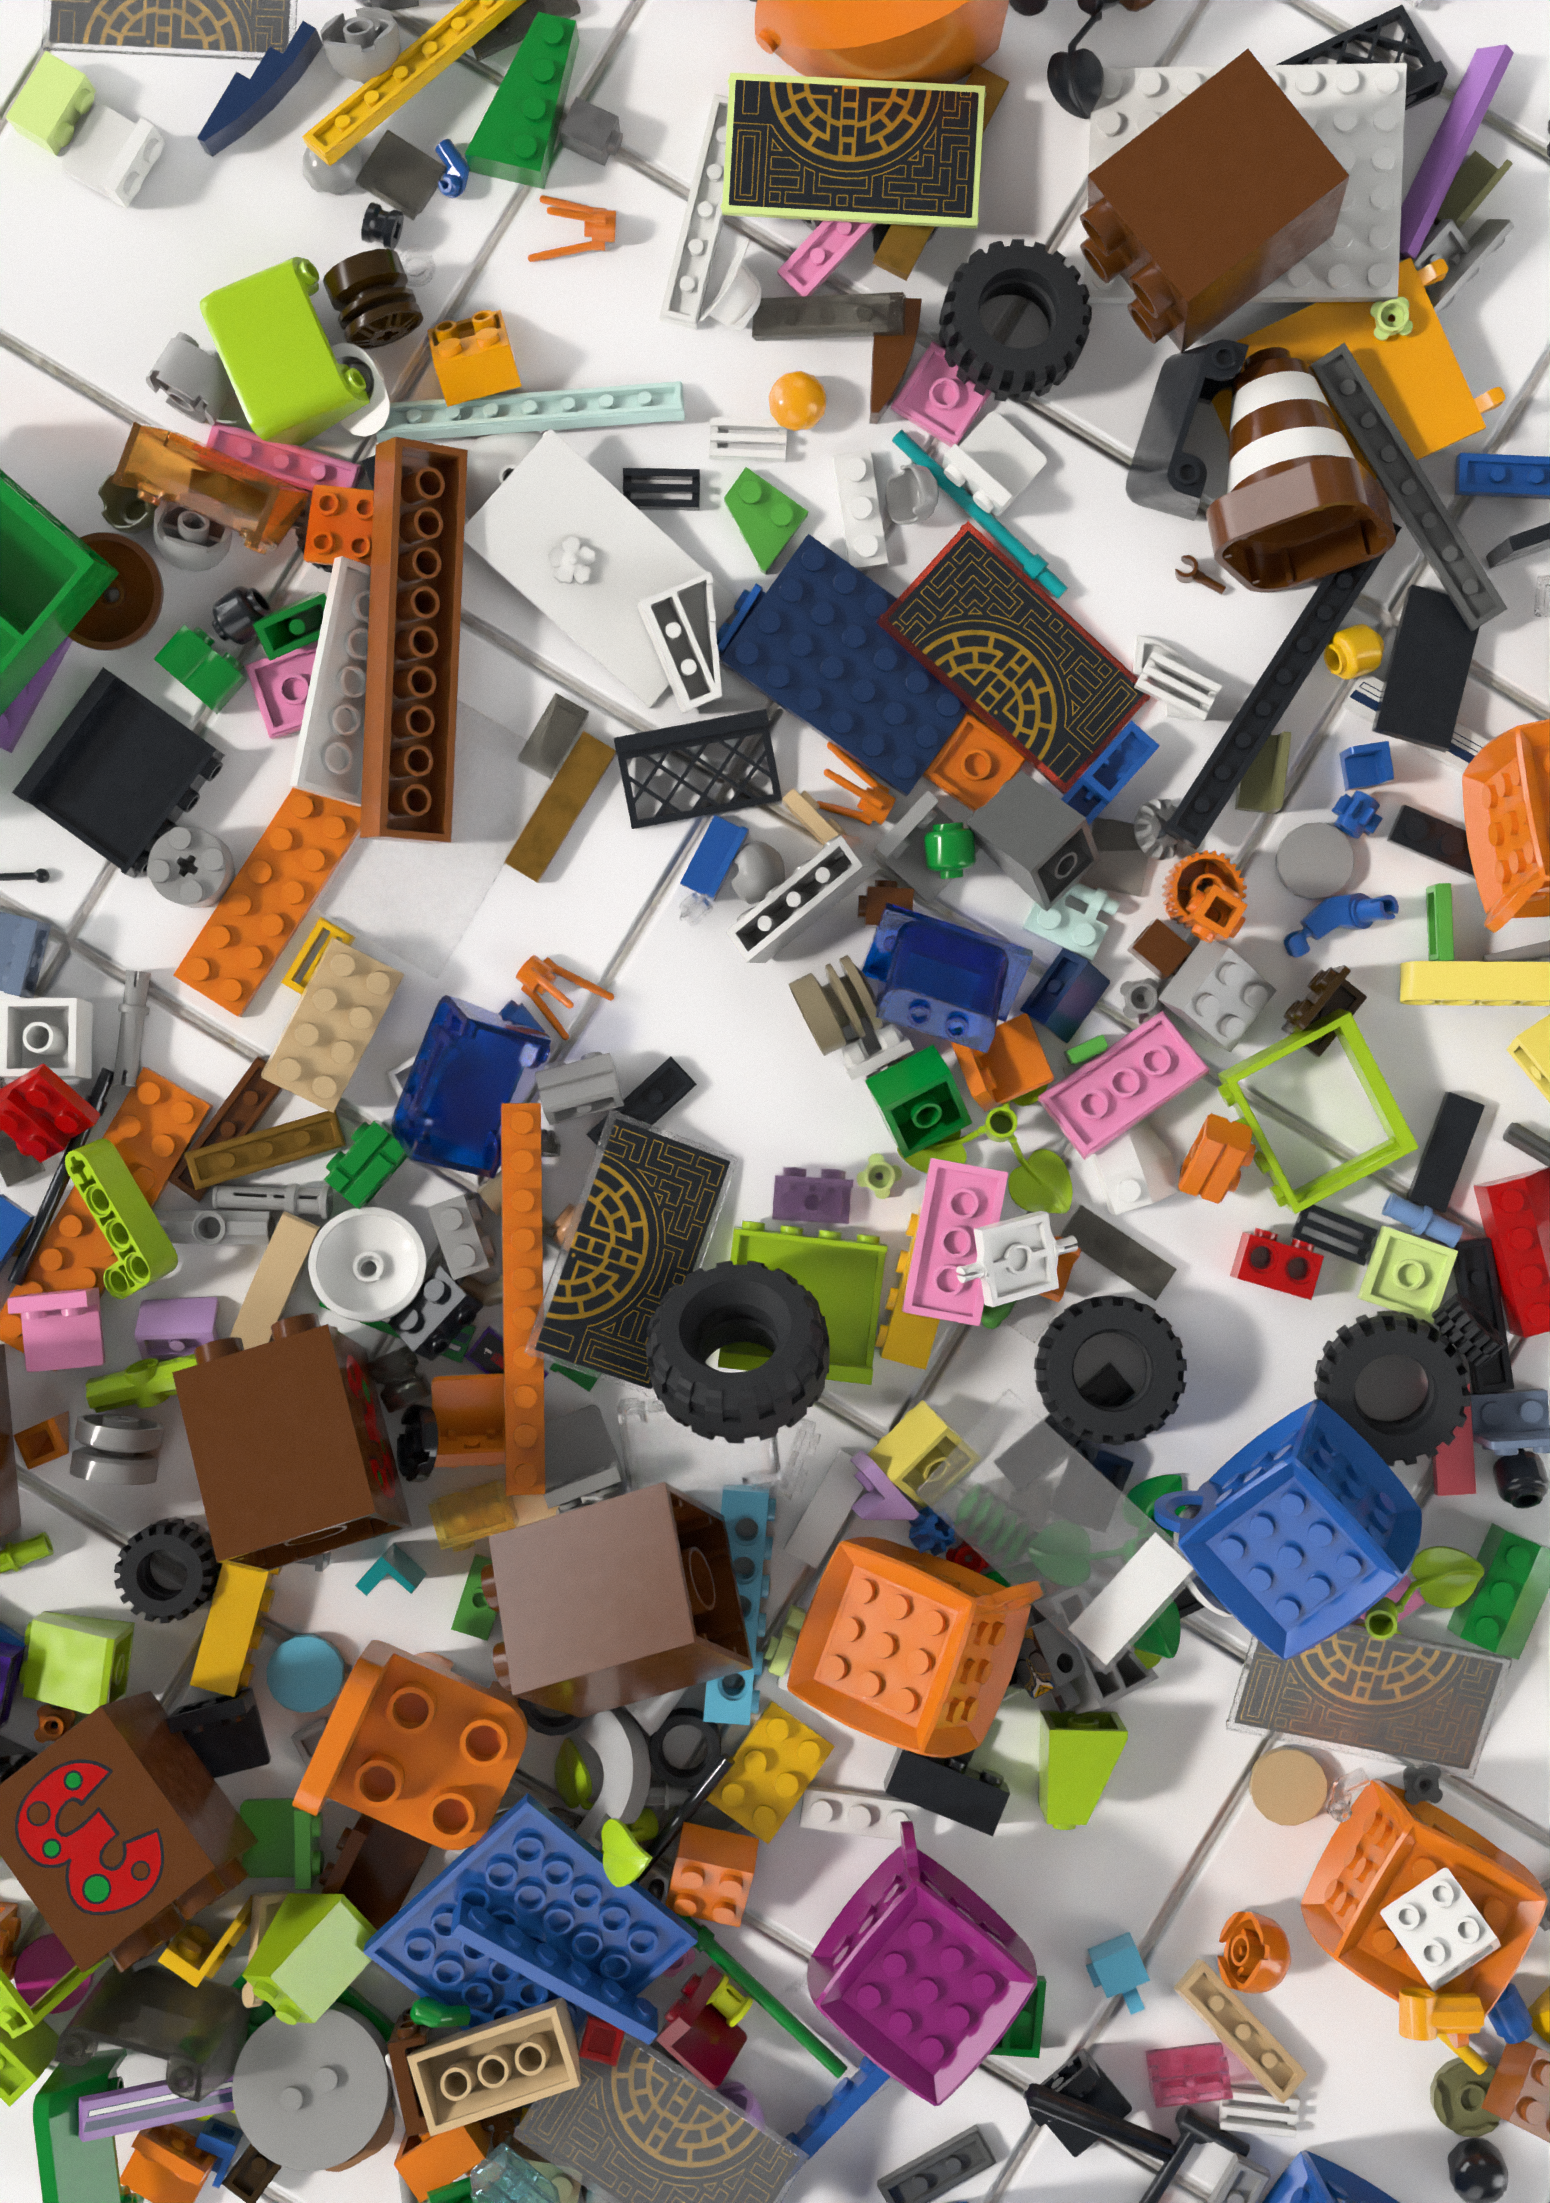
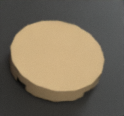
M1280 1746L1266 1751L1255 1762L1251 1770L1249 1792L1254 1805L1266 1819L1279 1825L1296 1826L1311 1820L1321 1810L1327 1797V1780L1322 1767L1308 1752L1301 1749Z

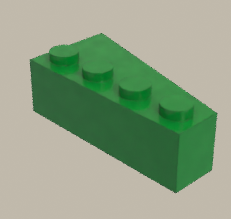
M542 12L537 13L465 152L470 172L545 189L580 42L576 20Z

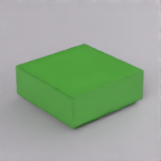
M1102 1034L1078 1044L1063 1053L1068 1063L1074 1065L1107 1050L1109 1046Z

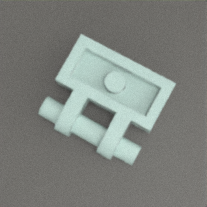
M1077 882L1047 912L1034 902L1022 929L1061 948L1064 947L1088 961H1093L1109 927L1096 920L1097 914L1102 910L1114 916L1120 902L1107 896L1108 892L1099 887L1094 890ZM1068 895L1088 903L1084 914L1064 905Z

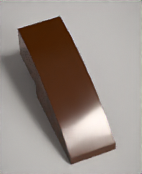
M891 297L888 336L874 335L869 424H877L903 383L917 338L921 298Z

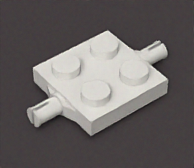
M1043 1211L974 1229L977 1261L976 1263L957 1267L956 1272L960 1273L957 1275V1278L961 1283L980 1278L984 1303L991 1307L1058 1289L1059 1284L1056 1270L1058 1256L1077 1251L1078 1246L1073 1244L1078 1242L1073 1235L1055 1240L1051 1232L1049 1213Z

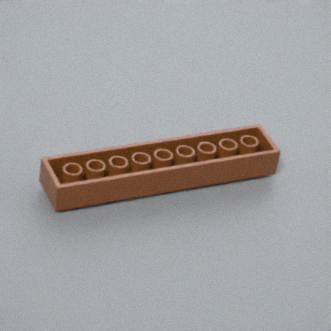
M393 437L376 444L360 838L423 844L451 843L468 450L400 437Z

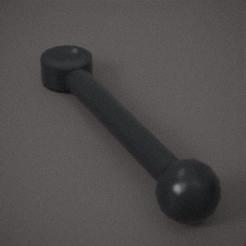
M44 868L37 869L35 872L0 873V881L36 880L38 883H45L50 877L49 872Z

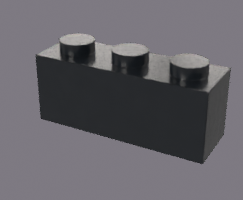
M899 1747L896 1749L883 1781L885 1793L992 1837L1010 1796V1791L1007 1783L1004 1782V1777L993 1770L983 1768L982 1772L969 1768L967 1761L957 1757H929Z

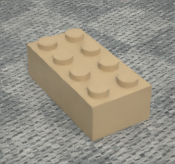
M331 937L261 1073L262 1078L333 1113L404 974Z

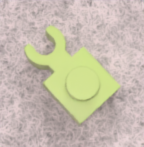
M791 1604L777 1638L773 1636L769 1638L763 1654V1658L768 1660L766 1663L768 1672L783 1678L806 1616L805 1609Z

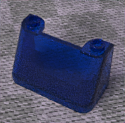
M449 995L443 996L435 1008L395 1108L391 1124L393 1136L411 1160L494 1179L498 1168L501 1167V1135L498 1133L501 1126V1104L511 1102L525 1067L536 1069L546 1062L550 1053L551 1040L545 1033L460 998Z

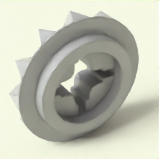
M1156 798L1144 803L1139 808L1134 820V833L1138 845L1144 853L1157 860L1171 859L1176 854L1184 851L1183 842L1166 832V835L1157 838L1162 828L1160 823L1168 822L1177 807L1171 804L1170 799L1161 800Z

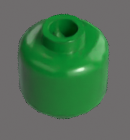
M963 822L932 825L933 831H929L924 836L926 867L931 871H940V879L964 877L963 869L971 868L976 863L973 831L964 828Z

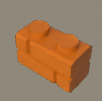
M1212 1113L1208 1115L1181 1165L1178 1182L1179 1190L1196 1197L1201 1195L1202 1199L1217 1204L1223 1201L1228 1191L1234 1193L1240 1182L1241 1166L1249 1167L1255 1154L1256 1145L1251 1144V1127L1236 1121L1231 1123L1227 1118Z

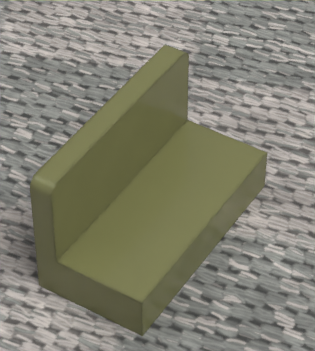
M1475 150L1456 173L1433 224L1437 226L1442 219H1452L1460 230L1513 163L1507 159L1498 169Z
M1282 731L1278 735L1270 734L1237 786L1235 810L1274 814L1282 809L1291 732Z

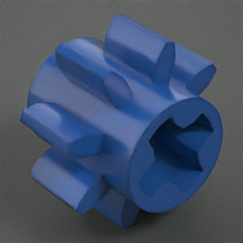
M1355 791L1352 797L1345 794L1340 797L1332 809V812L1339 816L1334 825L1340 831L1355 839H1359L1362 833L1369 836L1370 833L1373 834L1383 819L1375 814L1380 804L1374 798L1361 791Z
M929 1505L918 1511L920 1515L916 1519L908 1521L912 1525L909 1530V1539L919 1549L920 1554L930 1549L931 1554L937 1556L946 1552V1547L956 1542V1539L953 1537L955 1522L946 1513L944 1508L934 1513L932 1506Z

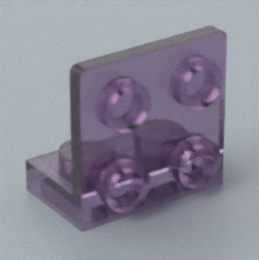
M783 1166V1173H775L772 1220L849 1224L850 1196L854 1180L845 1177L846 1171L821 1169V1176L806 1175L807 1169L805 1167Z

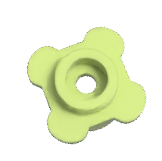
M1398 297L1384 303L1377 301L1372 305L1370 314L1375 318L1376 328L1374 329V336L1378 340L1384 341L1389 336L1396 334L1407 336L1412 331L1413 323L1408 319L1410 304L1405 297ZM1393 315L1395 321L1389 322L1388 316Z
M875 1153L868 1158L869 1164L864 1171L857 1174L856 1180L859 1186H867L873 1190L877 1198L885 1199L890 1195V1188L894 1182L901 1179L902 1170L897 1165L891 1166L884 1161V1157L881 1154ZM878 1172L883 1174V1178L881 1180L876 1179V1174Z

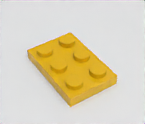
M771 1700L732 1756L735 1764L706 1800L769 1844L835 1746Z

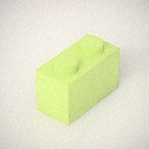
M45 51L7 113L6 118L17 133L57 156L61 148L67 146L72 140L74 127L81 115L86 114L92 107L96 90L84 73Z

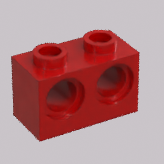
M1255 1228L1254 1235L1242 1232L1230 1273L1231 1277L1312 1300L1324 1255L1313 1253L1315 1245L1292 1239L1290 1246L1276 1242L1278 1234ZM1263 1246L1268 1254L1267 1261L1261 1267H1255L1251 1261V1254L1254 1249ZM1300 1257L1304 1262V1271L1299 1277L1292 1278L1288 1272V1265L1291 1260Z

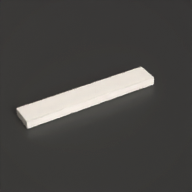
M715 93L659 315V320L662 322L697 330L725 217V215H722L720 206L723 200L728 97Z

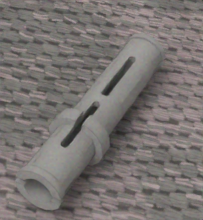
M126 970L123 1004L118 1005V1011L122 1013L112 1085H124L125 1071H127L125 1086L136 1087L145 1015H149L150 1010L149 1007H146L151 973L139 971L138 986L136 987L138 971Z

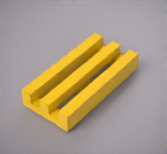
M320 917L281 983L302 995L331 937L335 939L340 937L342 938L341 942L349 946L352 945L356 937ZM325 929L329 930L330 934L300 984L294 981L322 933Z

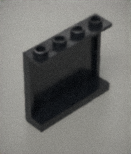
M103 667L12 793L24 802L33 805L121 869L120 872L136 878L138 874L143 875L147 872L149 855L156 841L171 829L178 827L175 823L184 811L186 813L190 812L199 801L200 794L198 792L207 780L209 782L212 781L219 774L223 767L221 760L225 754Z

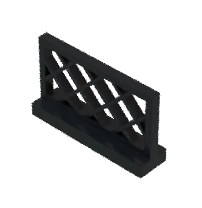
M1403 5L1395 7L1276 64L1312 65L1313 60L1321 56L1337 60L1336 64H1341V62L1347 64L1381 63L1371 60L1376 46L1397 51L1394 63H1399L1402 53L1417 57L1423 67L1413 72L1407 70L1405 111L1439 95L1448 75L1442 61L1440 60L1435 63ZM1397 21L1404 32L1402 42L1380 36L1382 27ZM1359 40L1372 44L1368 57L1364 58L1345 52L1348 43Z
M766 709L614 737L631 828H642L782 801ZM762 733L765 750L755 763L737 749L746 736ZM739 738L734 747L725 742V740ZM719 742L731 751L718 770L700 758V755L709 743ZM702 745L696 755L687 749L688 747ZM680 749L693 758L681 777L662 765L672 750ZM664 752L658 762L649 756ZM734 754L753 766L741 785L722 773ZM642 756L655 765L644 784L629 775L626 759ZM765 757L767 758L769 772L760 766ZM696 761L715 773L704 792H701L684 780ZM659 768L678 781L666 800L647 788V785ZM757 769L770 777L773 794L757 797L745 789V786ZM719 776L738 789L728 803L719 804L707 796ZM631 782L640 788L635 797L633 796ZM681 784L700 796L691 810L681 811L669 803ZM643 791L663 803L654 817L638 820L635 803ZM741 792L750 797L749 799L736 801ZM704 799L712 804V806L698 808ZM666 806L676 812L661 815Z

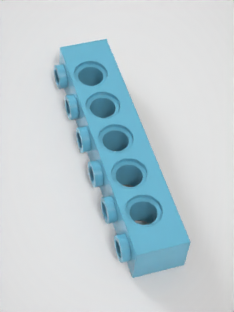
M723 1483L721 1514L724 1515L732 1560L734 1562L739 1557H748L755 1565L753 1570L747 1574H740L735 1571L739 1595L747 1597L751 1602L750 1608L743 1612L754 1668L738 1672L745 1680L739 1688H729L723 1682L724 1677L706 1682L703 1722L750 1726L751 1713L758 1714L760 1690H753L754 1675L762 1674L763 1652L756 1651L757 1636L765 1637L766 1613H759L760 1598L768 1599L770 1575H762L763 1561L771 1560L773 1537L766 1536L767 1521H775L776 1498H769V1487ZM743 1518H750L757 1523L758 1529L754 1534L744 1536L736 1529L738 1521Z

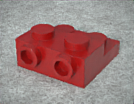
M44 1063L0 1089V1131H4L16 1142L17 1149L21 1154L33 1156L40 1163L63 1151L71 1138L96 1125L101 1115Z

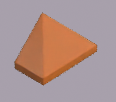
M69 1411L13 1435L28 1470L69 1453Z

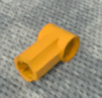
M1418 1987L1402 1988L1399 1991V2034L1405 2038L1429 2041L1436 2039L1437 2034L1480 2033L1481 2027L1484 2026V2010L1480 1997L1474 1993L1437 1994L1432 1990Z

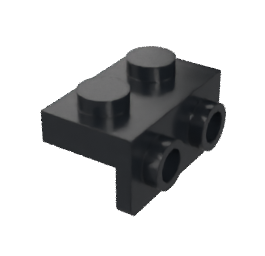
M439 1266L424 1282L415 1299L404 1310L394 1315L388 1321V1324L414 1353L434 1361L438 1356L447 1351L451 1341L463 1328L469 1326L475 1320L477 1313L484 1305L479 1299L470 1295L457 1280H452L448 1270Z

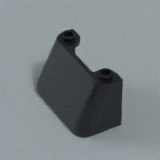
M1221 339L1171 355L1165 360L1161 367L1126 480L1125 490L1133 503L1188 520H1195L1207 479V469L1200 458L1182 452L1197 402L1211 405V402L1218 393L1227 389L1232 391L1233 381L1242 371L1249 345Z

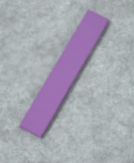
M1507 44L1478 48L1401 206L1399 260H1406L1410 257L1412 260L1416 259L1514 54Z

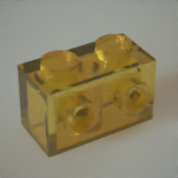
M505 1478L435 1498L428 1504L441 1550L452 1547L453 1552L469 1549L475 1546L474 1540L516 1528L520 1521L513 1497L505 1495Z

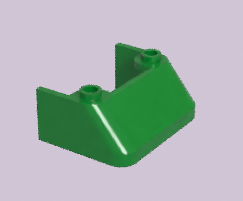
M126 2048L65 2055L36 2094L33 2103V2126L43 2203H143L144 2197L137 2193H131L128 2185L121 2186L115 2135L82 2142L79 2138V2097L124 2088L123 2078L117 2076V2069L127 2056Z

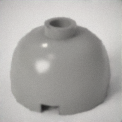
M378 7L355 9L357 17L345 20L344 14L341 13L330 19L322 27L320 33L325 54L331 66L342 77L365 84L371 78L387 71L400 54V36L396 19L394 20L393 14L389 10Z
M190 494L180 495V501L168 504L169 499L162 501L155 510L153 529L154 542L162 557L171 565L188 571H204L217 566L229 552L232 542L233 520L231 516L228 519L223 514L224 507L204 496Z

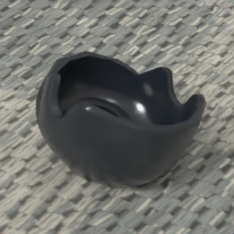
M1471 2138L1459 2142L1449 2153L1447 2158L1449 2180L1454 2187V2191L1466 2203H1494L1503 2197L1508 2186V2169L1499 2149L1491 2142L1484 2139Z

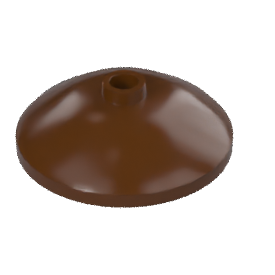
M98 532L82 536L80 538L113 566L119 574L68 634V637L80 645L95 650L114 651L127 648L145 637L159 618L164 599V586L159 568L151 555L141 545L125 536L108 532ZM117 589L119 592L118 599L115 602H110V591Z

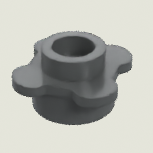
M1429 1764L1426 1768L1407 1766L1403 1771L1404 1787L1406 1789L1404 1794L1405 1800L1412 1805L1428 1800L1432 1803H1438L1443 1797L1438 1781L1441 1776L1440 1769L1434 1764ZM1421 1781L1426 1782V1786L1424 1788L1420 1787Z

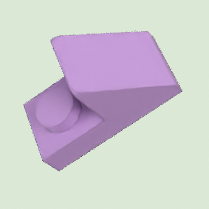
M860 1450L850 1460L859 1470L854 1477L868 1491L851 1507L861 1519L914 1520L920 1515L866 1453Z

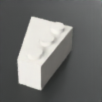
M712 571L639 601L637 605L682 714L722 696Z

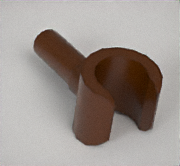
M1183 555L1181 557V561L1186 565H1190L1193 570L1190 573H1183L1175 569V576L1178 581L1190 583L1194 580L1220 595L1223 594L1226 586L1198 570V562L1193 556Z

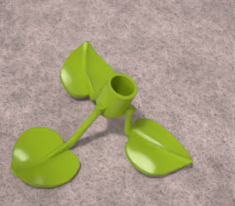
M1048 1084L1004 1103L1002 1107L994 1108L989 1112L984 1126L978 1127V1129L965 1136L960 1137L961 1130L905 1159L897 1147L898 1154L907 1164L927 1174L930 1158L965 1164L967 1154L962 1144L970 1142L980 1135L986 1134L988 1138L995 1142H1005L1008 1140L1018 1162L1022 1165L1011 1172L1008 1180L1009 1194L1015 1204L1032 1213L1043 1211L1065 1214L1071 1207L1072 1182L1065 1163L1057 1154L1046 1149L1034 1151L1027 1161L1019 1147L1017 1137L1014 1135L1018 1124L1017 1117L1009 1109L1011 1101L1022 1107L1036 1103L1038 1096L1047 1090Z
M1447 1546L1426 1548L1416 1554L1410 1569L1417 1580L1409 1585L1400 1600L1395 1603L1390 1598L1383 1597L1366 1611L1365 1623L1355 1624L1348 1630L1369 1634L1377 1639L1389 1638L1407 1642L1404 1635L1397 1630L1398 1613L1404 1611V1606L1416 1589L1421 1587V1595L1429 1604L1439 1608H1453L1464 1603L1472 1595L1479 1580L1484 1575V1568L1475 1558L1459 1549Z
M566 1737L560 1747L555 1764L557 1790L563 1802L569 1808L574 1809L581 1805L584 1810H591L595 1803H591L588 1800L592 1795V1781L589 1771L571 1737ZM650 1808L642 1809L635 1824H625L618 1818H612L607 1820L602 1828L601 1838L603 1845L602 1850L599 1852L603 1854L605 1874L616 1887H624L634 1882L652 1860V1856L638 1844L639 1842L654 1839L658 1834L657 1817Z

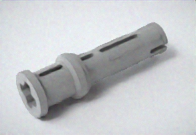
M292 1183L287 1188L215 1184L212 1192V1205L214 1209L286 1211L297 1217L299 1214L321 1215L322 1219L329 1220L333 1210V1188L330 1185H324L323 1188H303L298 1183Z

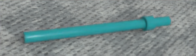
M900 430L894 436L892 442L915 464L928 467L937 480L938 486L1024 567L1022 571L1032 581L1037 579L1057 599L1067 591L1068 587L1047 568L1049 563L1038 553L1036 555L1031 553L991 513L982 510L974 502L970 493L962 486L958 487L952 483L944 474V469L907 433Z

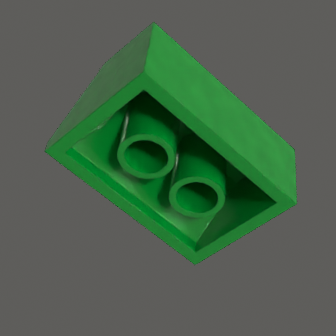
M1492 1523L1476 1559L1483 1566L1484 1575L1479 1580L1472 1595L1464 1603L1455 1607L1447 1629L1459 1638L1493 1653L1519 1660L1550 1589V1548Z

